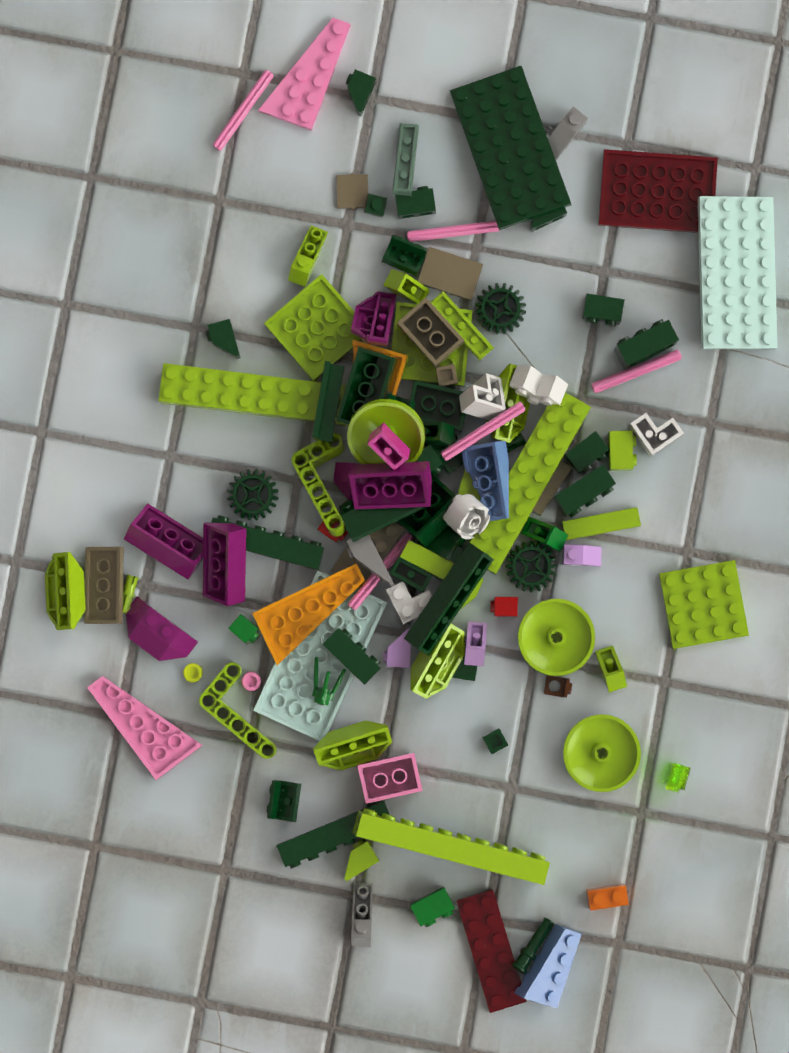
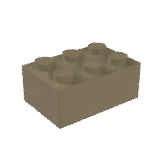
M426 297L397 322L398 328L434 368L438 367L464 344V339Z

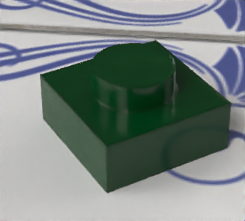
M368 194L364 213L382 218L387 198Z
M499 728L482 737L491 754L508 746Z

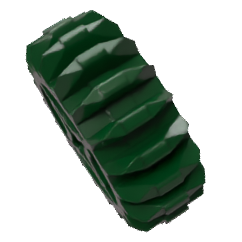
M495 283L494 290L489 285V293L483 289L482 294L485 297H477L482 302L475 303V307L481 308L476 310L475 314L482 315L477 318V321L484 320L485 322H483L482 327L484 328L488 324V332H491L492 328H496L495 334L499 333V329H502V333L506 334V328L513 332L512 325L516 328L520 326L517 320L523 322L524 318L520 315H525L526 311L521 308L526 307V303H520V301L524 299V296L517 298L520 291L511 292L513 290L512 285L509 287V290L505 289L506 283H503L502 288H499V284ZM504 294L500 301L489 300L494 295ZM509 298L516 305V313L507 306ZM504 302L503 309L505 310V312L502 311L496 317L498 309L496 306H500ZM485 304L494 311L492 320L486 315ZM502 316L513 318L506 323H497Z
M247 469V476L241 471L240 475L242 478L239 480L237 476H234V480L237 483H229L234 489L227 490V493L233 494V496L227 497V500L234 501L229 506L230 508L237 507L234 510L235 514L242 511L240 518L243 519L245 514H248V521H251L252 515L258 521V514L266 518L264 511L267 510L269 514L272 513L269 506L276 508V504L272 503V500H278L279 498L273 496V494L279 491L278 489H272L276 482L269 484V481L272 479L271 476L264 479L266 474L264 471L258 476V469H255L254 475H251V470ZM248 480L261 481L255 487H249L244 482ZM265 486H267L269 493L266 503L260 498V493ZM239 487H241L246 494L245 498L240 504L237 499ZM246 488L252 492L257 491L258 494L256 495L260 502L254 498L249 499L248 496L250 495ZM252 502L262 507L258 510L244 509Z
M529 541V547L526 546L525 542H522L523 548L521 549L516 545L515 549L518 552L515 553L511 550L510 554L514 557H507L506 559L508 562H512L511 565H505V568H511V571L507 572L506 575L510 576L513 574L514 577L510 582L512 583L517 580L518 583L515 587L518 588L522 584V591L524 592L527 586L530 593L533 592L534 586H536L539 592L541 591L540 584L547 588L548 586L545 581L553 582L549 575L556 576V572L551 571V568H557V565H551V562L555 561L556 557L550 559L549 555L553 551L550 550L546 553L547 545L540 549L541 542H537L536 547L533 546V541ZM526 551L538 552L533 559H526L520 555ZM542 556L547 563L546 573L538 565ZM537 558V561L534 565L536 570L534 572L533 570H531V572L529 571L527 575H525L528 569V565H526L527 562H534ZM516 560L524 566V572L521 577L516 572ZM530 574H536L542 578L537 582L525 581Z

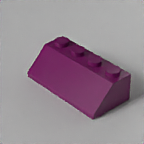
M429 461L404 462L396 470H393L387 463L353 465L349 473L355 510L430 507L432 477Z
M147 504L130 524L124 537L125 541L188 580L203 560V538L150 504Z
M203 523L204 597L226 606L245 601L246 528L234 523Z

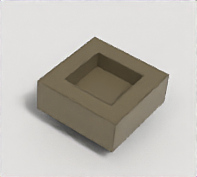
M455 364L436 367L439 386L458 384Z

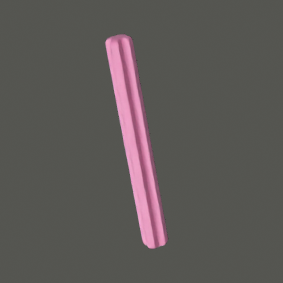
M265 70L214 141L213 146L217 150L221 151L273 79L274 76L270 71Z
M496 221L408 231L407 239L410 242L497 232L500 230Z
M676 349L591 384L594 393L602 392L682 359L681 354Z
M521 402L513 405L441 451L442 457L445 461H448L525 411L524 405Z
M409 533L403 535L383 560L387 571L397 561L398 557L401 556L408 540L413 541L414 538ZM372 573L349 601L348 606L353 610H357L381 579Z

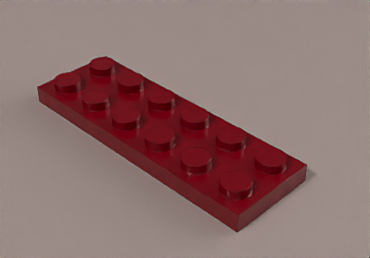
M493 889L456 900L489 1012L492 1013L527 1002L526 999L514 993L522 983L518 971L511 966L515 960Z

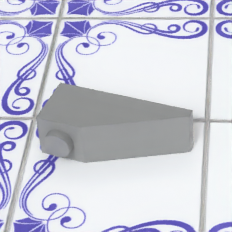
M574 106L548 138L555 160L559 158L587 123L588 118Z
M369 535L355 542L351 539L346 541L349 546L346 550L350 558L354 557L357 563L389 586L394 585Z

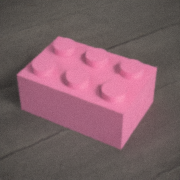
M414 752L357 765L366 804L423 791Z

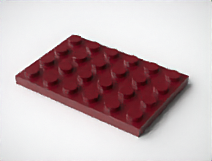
M604 149L598 226L698 233V197L715 196L718 157Z

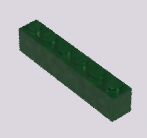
M218 515V518H212L211 523L232 522H228L229 518ZM238 520L234 523L246 528V551L319 571L325 549L321 547L322 543L312 540L310 543L302 542L303 538L292 535V538L284 537L285 533L275 530L273 533L265 532L266 528L255 525V528L247 527L248 523Z
M469 542L404 639L429 656L494 559Z
M384 800L366 807V809L377 812L379 816H382V813L390 815ZM358 811L277 844L276 846L284 866H290L292 869L301 865V860L307 858L308 861L319 857L318 853L326 851V854L337 850L336 846L342 843L344 846L354 843V839L357 836L352 832Z

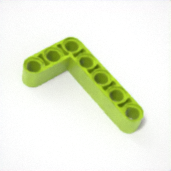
M333 433L332 442L318 440L295 452L291 458L296 472L329 533L335 537L344 534L346 527L315 468L344 452L345 444L342 437L337 433ZM339 442L338 446L331 447L332 443ZM317 451H322L321 455L314 456ZM300 460H306L303 465H297ZM308 476H314L312 480L306 481V478ZM317 491H322V492H323V493H322L320 496H318V497H315V496H314ZM325 507H331L329 512H323ZM340 523L337 528H331L332 524Z
M228 663L202 693L199 703L203 709L264 759L272 758L277 752L276 745L221 700L242 674V667L238 663ZM232 665L238 668V674L234 677L228 674V669ZM220 680L226 684V688L223 691L216 689V683ZM207 695L213 697L214 701L211 706H206L203 702L204 697ZM222 707L228 710V716L225 719L220 718L218 715V711ZM235 720L242 721V730L236 731L233 728ZM255 732L258 735L256 743L248 741L249 733ZM266 744L271 745L273 748V752L269 756L265 755L262 751L263 746Z

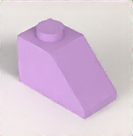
M563 545L562 565L601 566V547Z
M468 621L464 665L484 666L487 623Z
M409 629L388 646L387 651L383 652V663H387V667L410 668L411 644L404 639Z

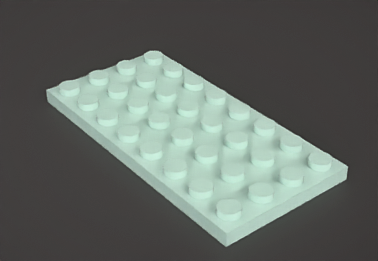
M699 196L698 237L701 349H777L773 197Z
M317 570L311 585L329 577V575ZM356 589L280 664H274L253 711L320 741L329 732L354 677V674L323 643L339 627L341 630L345 628L353 635L351 640L355 644L359 641L367 648L387 602L369 594L358 609L353 610L348 606V603L358 592L359 589ZM315 657H318V689L323 687L326 672L330 671L327 689H330L331 693L342 670L346 669L343 679L334 694L333 701H329V705L314 702L315 697L312 696Z

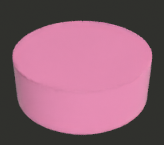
M247 672L242 677V685L248 691L257 690L261 685V678L255 672Z

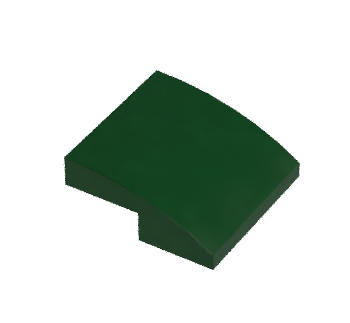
M448 525L427 547H424L419 541H417V544L449 561L457 546H462L466 539H463Z

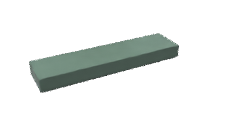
M400 123L393 195L412 196L419 125Z

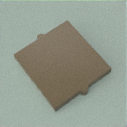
M351 173L350 175H336L337 209L351 208L355 210V208H365L368 195V174L354 175Z

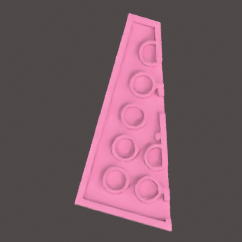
M332 18L258 111L312 131L351 24Z
M100 677L87 687L155 780L203 746L106 677Z

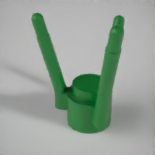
M318 657L314 658V689L312 696L315 697L314 702L329 705V701H333L334 694L343 679L346 669L342 670L331 693L330 689H327L330 671L326 672L323 687L318 689Z

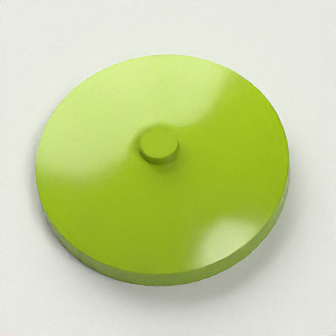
M378 399L364 404L354 413L348 426L347 441L351 453L359 463H386L367 444L369 434L383 422L410 448L409 459L405 462H415L421 455L425 443L424 425L418 414L408 405L397 400Z
M549 599L536 604L525 614L518 630V645L523 658L532 668L546 675L562 676L577 671L588 661L595 645V630L590 617L580 606L564 599Z
M598 714L586 717L572 727L564 742L563 759L568 773L579 785L595 792H609L621 788L633 778L640 764L641 748L635 732L626 722L611 715Z

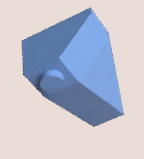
M506 441L490 442L466 448L462 451L464 467L473 480L472 484L481 497V503L489 509L490 521L509 518V459Z

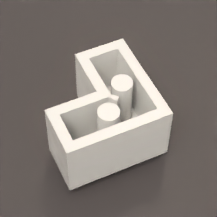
M517 365L509 386L515 389V393L526 397L527 401L531 404L538 405V403L552 406V404H561L568 384L556 375H543L532 366Z
M484 374L459 396L462 413L490 421L506 411L502 379L494 375Z
M647 413L629 424V428L636 435V438L650 457L684 434L674 418L657 428Z
M403 581L386 589L403 625L418 618L432 597L430 590H427L411 598Z

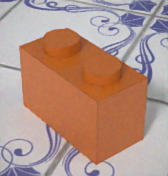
M625 884L586 889L590 911L629 905Z

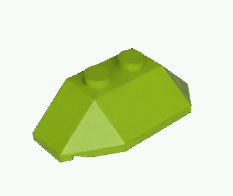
M508 364L498 376L502 379L505 407L507 410L521 402L525 407V411L491 432L493 439L506 441V443H510L525 429L530 406L526 397L515 393L516 390L509 386L517 367L514 364Z
M71 552L53 553L52 560L45 572L46 612L55 625L56 630H70L75 628L86 610L84 571Z
M450 624L429 656L421 651L419 652L411 666V691L427 699L447 687L465 655L463 630Z
M365 720L328 732L313 748L319 766L344 770L378 759L387 749L388 745H391L392 739L387 725Z

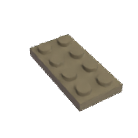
M396 522L369 534L382 561L405 530ZM346 548L331 569L332 573L335 574L357 563L354 557L350 558ZM357 563L365 580L357 588L360 589L372 573Z
M86 547V610L84 612V624H122L124 547Z

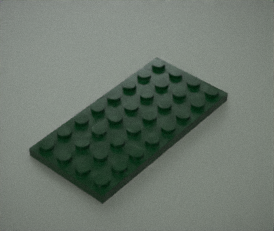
M522 66L450 90L499 230L571 206L569 195Z

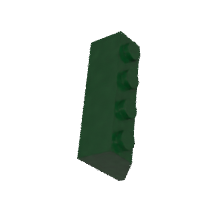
M358 347L336 421L349 425L352 416L361 406L374 400L386 398L398 361L397 358Z
M347 500L339 506L341 517L353 542L423 509L422 507L355 510L353 500Z

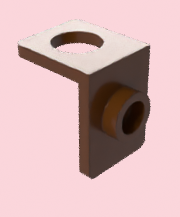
M547 675L544 694L567 698V694L571 695L572 683H569V678ZM555 680L560 683V689L557 692H552L549 689L551 681Z

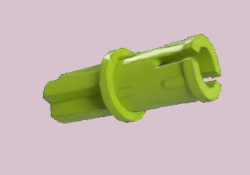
M127 574L123 588V613H127L130 609L133 596L135 597L134 591L139 577Z

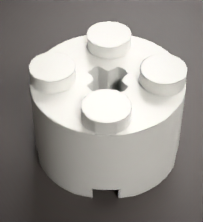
M471 494L456 495L453 498V503L444 514L443 519L463 539L474 538L472 535L477 532L479 534L482 533L490 521L489 509Z

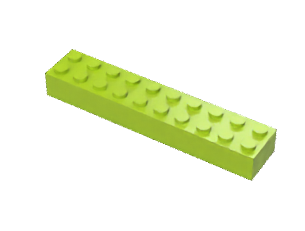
M163 363L158 401L160 404L315 422L321 382ZM347 385L341 386L337 415ZM338 421L335 422V425L349 426Z
M566 392L560 405L552 404V406H547L509 472V518L489 521L485 530L480 534L478 532L474 534V538L470 541L471 544L494 559L487 570L495 575L498 573L591 409V406Z
M366 808L363 811L358 810L352 832L357 837L529 882L545 884L550 862L545 860L546 857L541 854L531 852V855H527L526 851L513 847L512 850H508L507 846L494 842V845H489L490 842L485 839L476 837L474 841L466 834L457 832L455 836L447 829L438 828V831L433 830L434 827L424 823H420L417 826L414 825L415 822L405 818H401V821H398L396 817L386 813H382V816H379L374 810Z

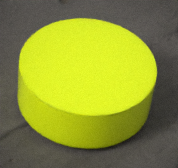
M191 663L184 668L183 675L189 682H198L203 676V670L200 665Z

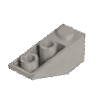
M354 883L351 946L371 947L373 884Z

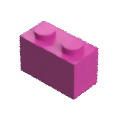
M384 422L369 434L367 444L393 470H396L409 459L410 448Z

